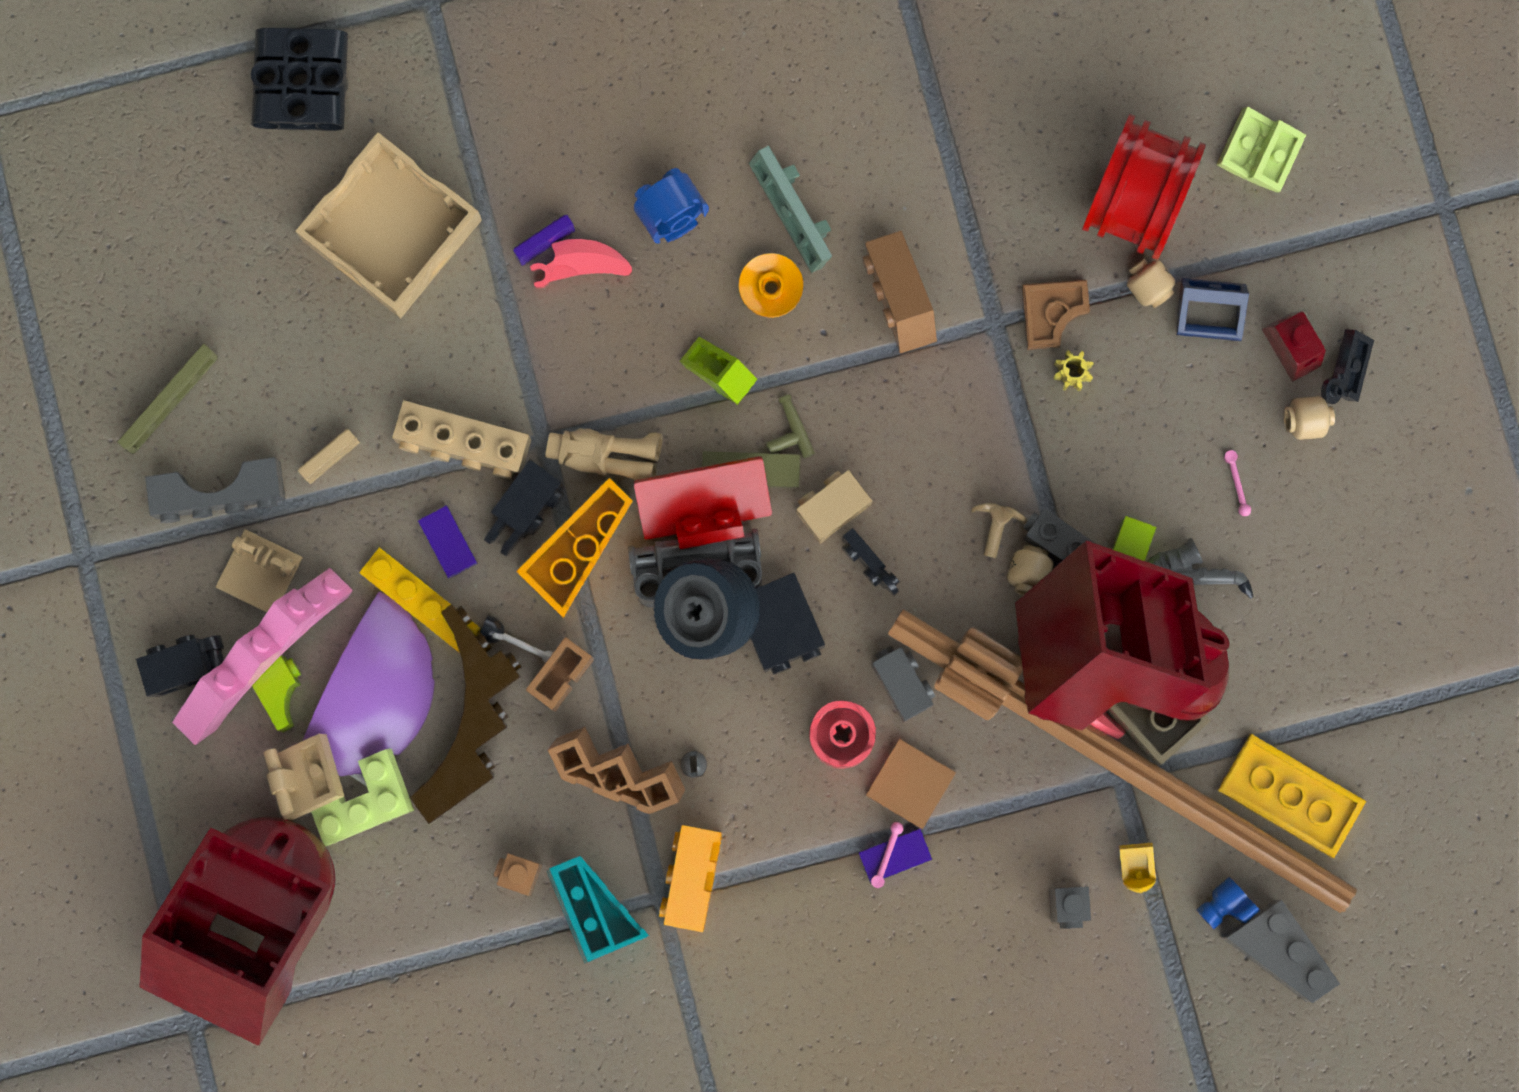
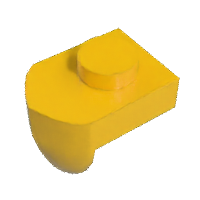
M1153 843L1119 845L1122 880L1125 887L1136 893H1143L1152 888L1156 882Z

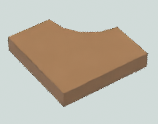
M1087 280L1022 285L1027 350L1059 348L1062 332L1066 325L1078 316L1089 314Z

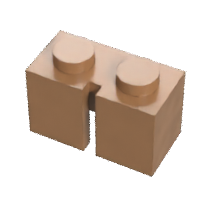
M565 637L527 687L526 691L556 712L573 689L568 685L569 682L573 680L577 683L592 664L594 658Z

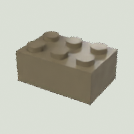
M1127 702L1116 703L1107 710L1109 715L1157 766L1162 765L1211 721L1206 715L1195 720H1180Z

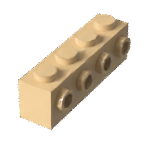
M404 400L392 437L396 443L400 444L399 449L415 454H418L419 449L431 452V458L444 462H449L450 458L461 460L463 467L480 471L481 466L494 469L493 475L505 479H512V475L518 476L522 471L531 444V438L528 434Z

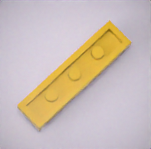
M379 547L359 573L459 652L454 634L441 613L442 610L451 604ZM474 622L468 624L475 636L480 633L482 628Z

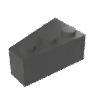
M1282 900L1272 901L1247 923L1239 924L1221 937L1305 1002L1314 1003L1340 985Z

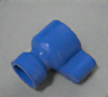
M1230 877L1213 890L1212 901L1204 902L1196 909L1213 929L1223 922L1225 915H1230L1245 924L1260 911Z

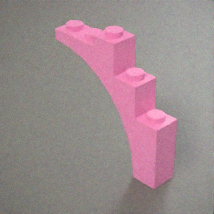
M329 568L300 589L296 590L294 588L273 602L260 624L236 641L223 663L200 678L172 723L194 745H197L215 732L229 712L259 677L314 624L345 601L353 590Z

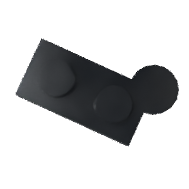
M1345 329L1332 378L1326 379L1322 384L1321 397L1327 404H1336L1341 398L1347 401L1359 402L1374 340L1357 330Z
M853 528L844 534L842 541L845 545L841 548L853 562L858 559L864 565L866 570L863 574L872 585L876 587L880 584L883 589L886 588L895 596L899 592L896 585L900 583L897 577L892 572L889 574L884 569L886 567Z

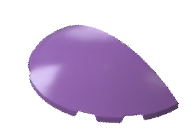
M379 591L361 619L321 696L303 738L304 741L319 733L327 734L339 776L361 775L362 772L358 761L385 749H392L394 756L401 754L421 730L433 700L435 686L431 663L433 657L426 637L413 621L411 614L386 594Z

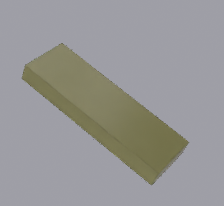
M703 451L702 467L761 456L764 462L768 487L799 489L800 455Z

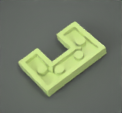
M385 749L358 761L369 791L368 793L347 802L342 797L311 811L324 846L332 845L414 811L392 749Z

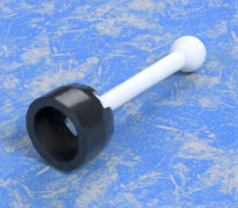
M490 615L487 616L480 631L488 643H497L503 639L542 657L545 663L553 654L552 651L544 652L506 634L503 623Z

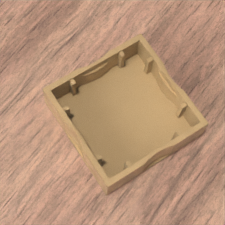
M377 133L348 167L341 182L323 197L295 232L303 242L401 319L482 219L478 210L446 185L425 174L413 159L380 133Z

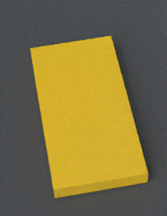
M1249 734L1217 790L1332 859L1335 858L1366 803L1364 799L1253 734Z

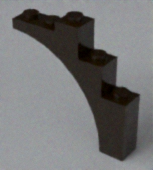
M453 604L442 610L441 613L454 634L462 658L465 678L464 711L457 736L446 758L433 775L409 797L428 824L494 778V774L491 771L495 768L494 763L485 751L479 754L477 749L507 728L504 720L509 718V716L498 701L492 705L489 699L521 677L517 671L522 666L510 651L505 655L501 649L490 657L487 651L492 649L488 641L481 632L475 636L468 624L473 622L462 606L456 609Z

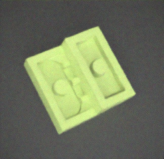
M1250 107L1242 108L1216 165L1247 181L1278 193L1286 181L1306 135L1281 120L1274 122Z

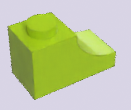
M701 337L697 338L679 361L686 369L700 377L719 394L737 405L758 380L736 357Z
M283 655L252 685L277 731L282 733L294 727L290 715V700L295 688L301 685L297 678L301 675L297 664L293 658L287 660Z

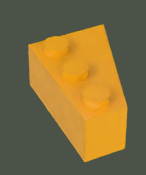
M685 825L681 826L680 832L675 831L672 851L677 852L674 865L669 864L665 882V884L671 885L668 898H662L659 917L665 918L664 925L704 932L723 835L721 832Z

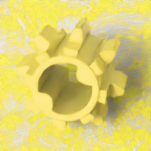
M1068 350L1065 353V360H1056L1054 365L1060 372L1056 373L1053 378L1054 380H1062L1065 383L1063 390H1066L1070 385L1081 391L1082 381L1091 382L1093 377L1087 370L1094 363L1086 362L1083 359V351L1078 356H1073V353L1071 354ZM1070 364L1078 366L1077 372L1081 376L1071 377L1068 375L1070 369L1066 366Z

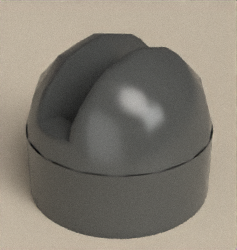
M697 751L686 753L681 759L683 773L691 778L702 776L707 769V761L704 755ZM690 756H696L697 772L691 773Z

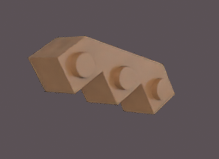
M585 726L556 738L548 749L562 780L574 785L576 783L593 789L592 792L617 802L621 800L636 806L637 810L647 814L679 803L685 792L684 785L672 761L642 773L629 744L599 755Z

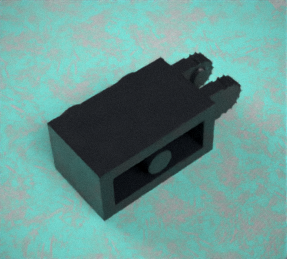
M529 460L491 511L498 520L486 534L484 541L488 544L495 542L507 525L514 532L503 544L501 553L508 556L522 537L526 539L529 533L534 536L545 521L541 517L549 507L554 509L564 496V493L561 492L564 488L562 482L532 460Z

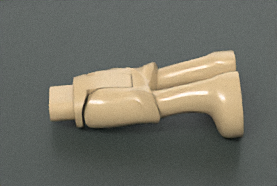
M581 428L572 432L565 430L564 434L550 432L545 457L557 459L559 464H565V466L581 472L595 473L603 476L615 474L638 480L656 476V464L645 461L608 458L610 453L629 454L658 462L663 436L662 433L655 432L649 433L641 439L618 438L614 435L599 434V432L592 429Z

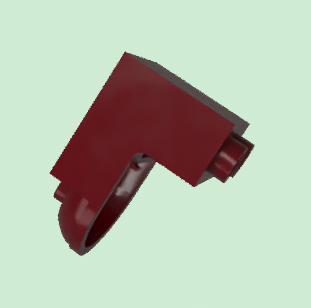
M1086 540L1015 602L1019 635L1018 645L1021 652L1025 685L1024 697L1028 714L1042 720H1050L1078 730H1084L1116 703L1127 702L1180 720H1195L1204 717L1216 708L1225 693L1229 680L1227 649L1230 646L1227 635L1221 629L1214 627L1198 611L1193 578ZM1116 624L1120 626L1122 653L1106 648L1104 634L1108 631L1106 625Z
M258 817L245 820L223 833L210 827L142 936L139 988L260 1046L291 993L296 964L328 911L333 898L335 868L328 850L320 839L304 826L278 817ZM219 914L264 936L257 953L233 939L211 931V925L216 915Z

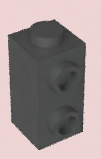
M1044 509L1040 516L1034 512L1023 527L1028 531L1024 540L1035 547L1046 550L1049 554L1048 556L1059 564L1086 540L1095 543L1047 509Z
M889 646L874 655L877 660L871 666L903 723L934 705L931 699L935 697V694L928 681L925 679L921 682L915 670L919 666L910 651L904 653L902 647L894 650L892 646Z
M1089 887L1049 889L1051 922H1059L1060 928L1071 929L1083 928V921H1091Z

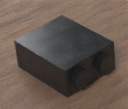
M795 572L755 588L760 602V616L757 628L750 640L764 672L772 671L773 675L790 669V662L802 658L803 662H807L821 656L820 649L825 648V642Z

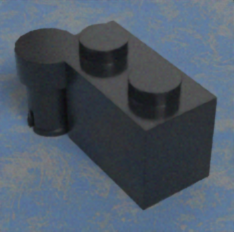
M187 635L176 639V645L166 648L165 645H159L147 649L146 656L136 659L146 696L161 697L196 685L200 678L222 664L224 661L222 653L224 645L221 635L204 639L195 638V635Z

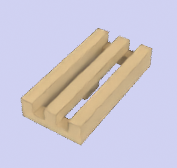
M345 429L302 465L298 472L309 484L313 483L360 443L359 440L349 429Z

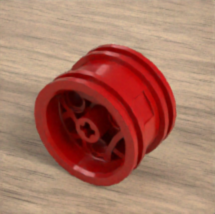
M1129 114L1082 230L1088 232L1091 226L1099 230L1098 237L1103 238L1106 232L1138 245L1136 252L1143 254L1145 248L1153 251L1152 258L1158 260L1188 193L1206 144L1200 142L1198 147L1189 145L1190 137L1184 136L1183 140L1179 141L1149 129L1150 121L1145 120L1143 125L1134 123L1136 116Z

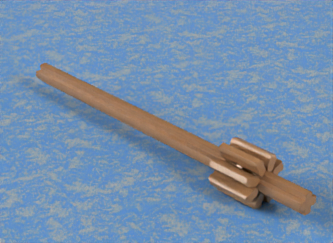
M903 609L889 630L888 634L942 667L938 675L939 677L935 681L934 687L936 690L983 719L990 720L998 712L1000 706L1004 705L1339 913L1345 912L1349 907L1352 898L1356 895L1357 888L1104 732L1096 729L1091 724L1084 730H1078L1028 714L1024 697L1025 685L1018 680L1023 669L1021 656L975 627H970L958 643Z

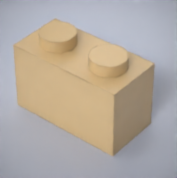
M849 470L844 474L837 471L823 482L826 485L824 489L817 494L812 490L798 501L800 507L796 509V514L819 544L872 505L871 498Z

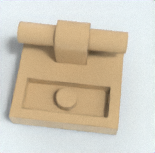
M319 733L277 753L275 748L263 752L269 771L266 776L271 794L276 795L280 813L284 820L292 821L344 797L327 734Z

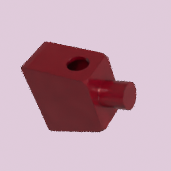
M1303 311L1290 313L1262 328L1263 333L1292 382L1322 366L1326 352L1325 347Z

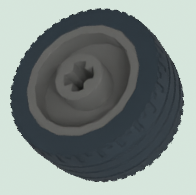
M719 559L690 561L676 567L661 581L662 583L659 584L655 596L654 617L657 624L656 627L662 639L676 653L690 659L699 660L722 657L743 647L752 637V634H754L760 616L759 597L754 587L755 585L751 582L752 580L738 566L729 563V561Z

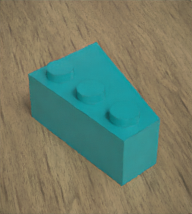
M581 856L556 865L546 871L584 964L649 936Z

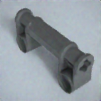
M753 529L752 533H745L742 538L686 549L679 548L678 540L655 542L654 546L634 548L633 545L628 546L634 589L638 601L646 607H654L656 595L652 597L644 596L641 593L643 586L648 583H654L659 586L664 579L663 570L674 569L690 561L702 559L731 561V563L743 571L751 570L757 575L755 581L752 582L755 588L762 585L758 529Z

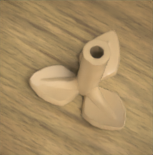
M983 503L973 507L971 510L972 513L978 511L989 512L992 516V523L984 555L988 557H997L1004 525L1011 518L1019 520L1024 525L1027 523V518L1022 513L1007 506Z

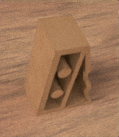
M902 230L865 242L866 256L862 257L863 265L867 275L873 274L875 282L872 283L875 296L878 302L882 301L883 315L888 328L892 329L900 354L937 342L934 310Z

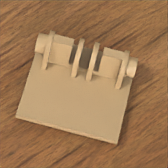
M244 529L241 537L237 536L233 541L232 548L234 551L215 588L268 612L273 602L285 595L303 557Z

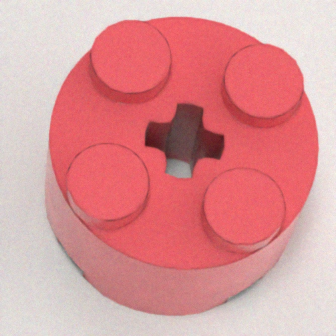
M834 701L823 706L815 714L809 731L810 746L816 757L824 764L838 769L851 768L863 762L872 751L876 739L875 723L869 712L862 706L850 701ZM840 726L842 730L848 728L851 731L848 735L849 742L844 743L842 740L836 741L834 739L837 734V727Z

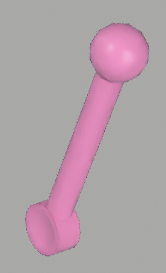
M1229 450L1225 453L1224 460L1230 465L1240 503L1238 512L1241 516H1248L1251 513V507L1246 504L1235 462L1238 455L1235 451Z
M894 822L890 827L892 834L877 875L871 879V884L875 888H881L884 885L883 875L897 836L903 832V825L900 822Z

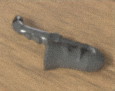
M1189 538L1187 543L1181 547L1158 552L1147 561L1193 578L1194 585L1236 584L1239 590L1250 599L1254 597L1251 584L1242 572L1230 571L1225 568L1222 570L1214 568L1207 570V568L1203 567L1198 569L1192 568V564L1203 563L1192 538Z

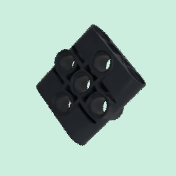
M257 29L255 35L254 66L251 70V80L253 81L251 125L260 129L338 131L344 129L345 95L348 89V79L346 77L348 33L335 29ZM298 44H309L308 49L304 53H294V49ZM268 73L275 74V78L271 83L261 84V79L264 75ZM299 74L307 75V79L303 84H292L295 76ZM338 75L339 80L336 84L332 86L324 84L328 76ZM297 105L306 106L305 112L302 115H291L292 109Z

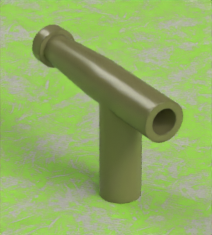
M791 395L779 398L778 400L783 405L792 432L766 442L770 453L774 454L797 444L803 459L815 455L803 423L791 401Z

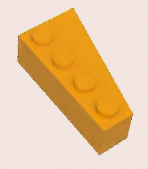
M609 478L516 571L562 618H564L633 500Z

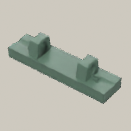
M769 146L758 150L749 162L752 171L811 273L822 269L832 257L823 240L827 233L831 231L829 224L826 220L814 224L791 185L800 176L796 167L791 165L782 169Z

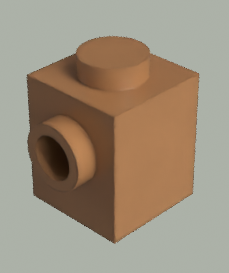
M508 853L506 859H499L494 877L499 878L498 886L532 896L542 864Z

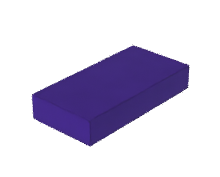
M563 215L516 246L513 250L515 257L521 266L525 265L551 248V244L559 242L575 232L574 225L568 215Z
M447 505L418 520L449 579L478 564Z
M921 829L897 837L883 878L932 860ZM889 841L859 852L870 884L872 877L877 875Z

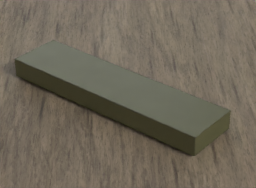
M202 344L117 443L131 454H135L217 361L218 356L205 344Z

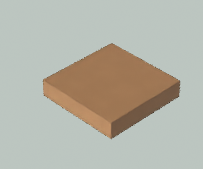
M899 739L865 796L923 830L956 772Z

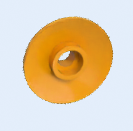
M774 253L759 255L749 261L741 272L739 278L741 299L749 310L759 316L768 318L783 316L793 310L802 297V274L796 264L783 255ZM768 283H774L777 286V290L774 293H768L765 290V286Z

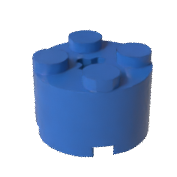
M678 168L669 170L663 175L662 180L652 186L651 184L644 185L635 193L637 201L634 204V211L653 241L657 244H661L660 238H665L667 242H671L687 234L698 225L696 218L701 213L705 217L709 211V206L688 174L681 173Z

